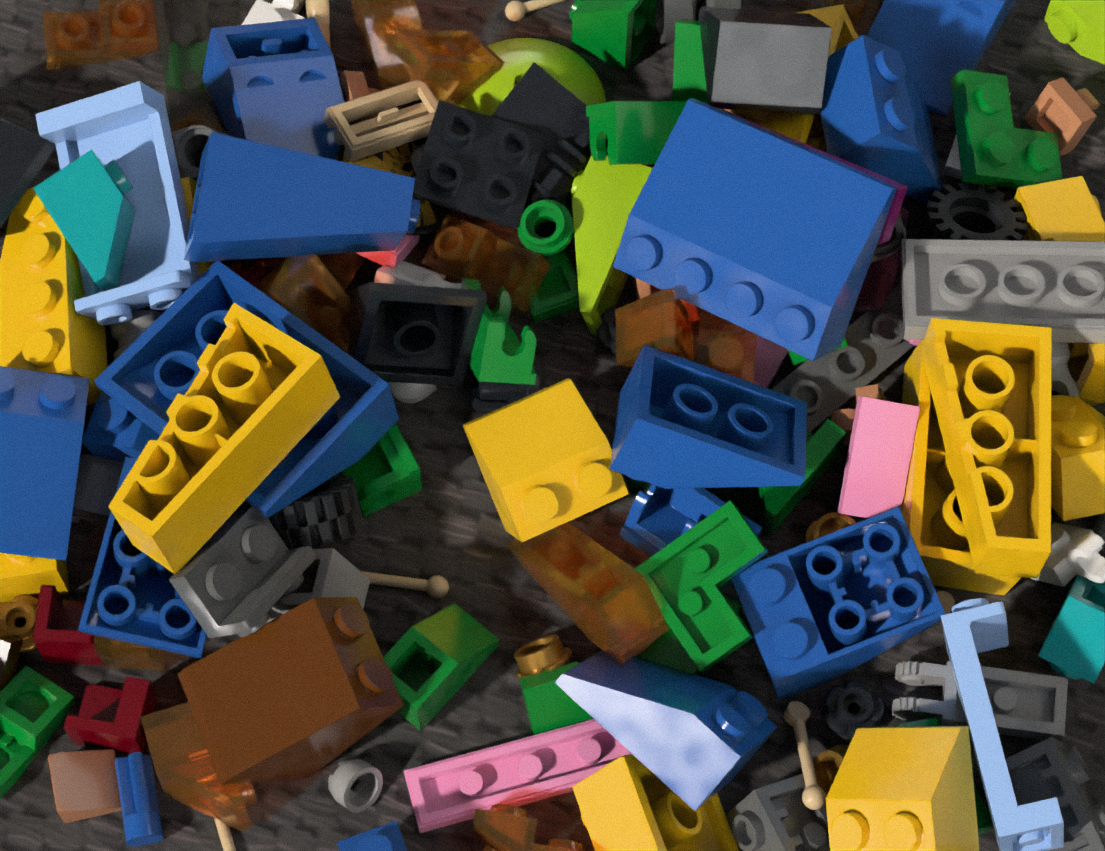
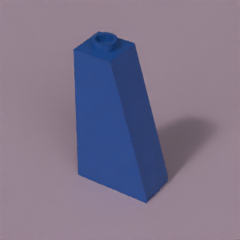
M211 132L201 155L184 260L209 262L395 250L405 234H413L417 226L420 200L412 199L415 178Z

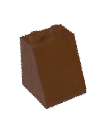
M314 597L266 623L256 632L240 637L187 666L178 673L221 785L305 778L314 775L404 706L393 682L392 672L384 661L371 631L369 619L357 597Z

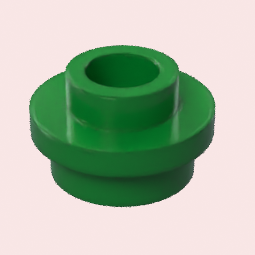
M540 200L532 203L523 211L517 229L522 244L531 253L539 256H552L564 250L571 242L574 234V221L570 212L561 203L554 200ZM543 223H556V230L551 236L546 238L538 236V229Z

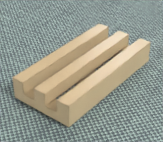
M420 78L326 108L324 122L328 129L332 127L335 129L334 139L338 145H345L344 155L349 162L428 137L438 100L424 78ZM419 99L422 100L421 103L400 110L397 108V106L404 105ZM379 113L378 117L366 121H362L353 125H349L348 123L372 114Z

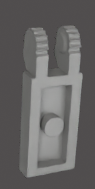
M903 661L896 664L895 680L911 686H942L941 701L918 699L915 697L895 698L892 704V716L910 721L937 717L941 726H967L950 661H947L946 665L926 662L919 663L917 661ZM981 666L999 735L1042 741L1050 737L1059 741L1063 740L1065 737L1068 679L1065 677Z

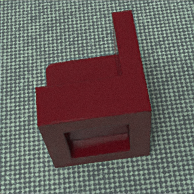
M42 584L33 641L46 663L105 666L109 638L78 631L86 601L62 600L55 585Z
M128 676L125 678L123 690L93 684L88 685L85 688L78 716L67 715L64 729L74 744L109 750L114 749L115 751L126 753L142 752L144 755L158 696L150 680Z

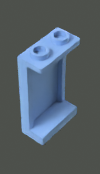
M138 81L35 114L39 136L56 145L60 170L92 149L104 164L114 159L133 186V189L125 194L136 211L119 287L103 291L93 281L78 258L85 297L74 300L76 313L97 320L99 325H115L132 319V311L149 306L153 310L168 309L200 277L198 262L184 260L190 223L164 95Z
M985 598L960 602L951 608L952 613L941 615L947 653L966 725L969 726V737L999 851H1048L1064 847V822L1057 797L1020 806L1017 805L977 655L981 652L1009 645L1007 616L1003 602L989 604L988 599Z

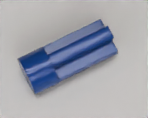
M134 752L130 753L128 757L116 758L114 763L126 845L137 847L160 842L164 837L151 755Z

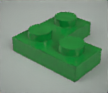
M963 69L950 77L962 182L1018 189V187L1063 179L1057 133L1014 128L1007 76Z
M730 500L633 569L632 572L701 672L707 671L753 638L719 587L763 557L768 551L739 509Z

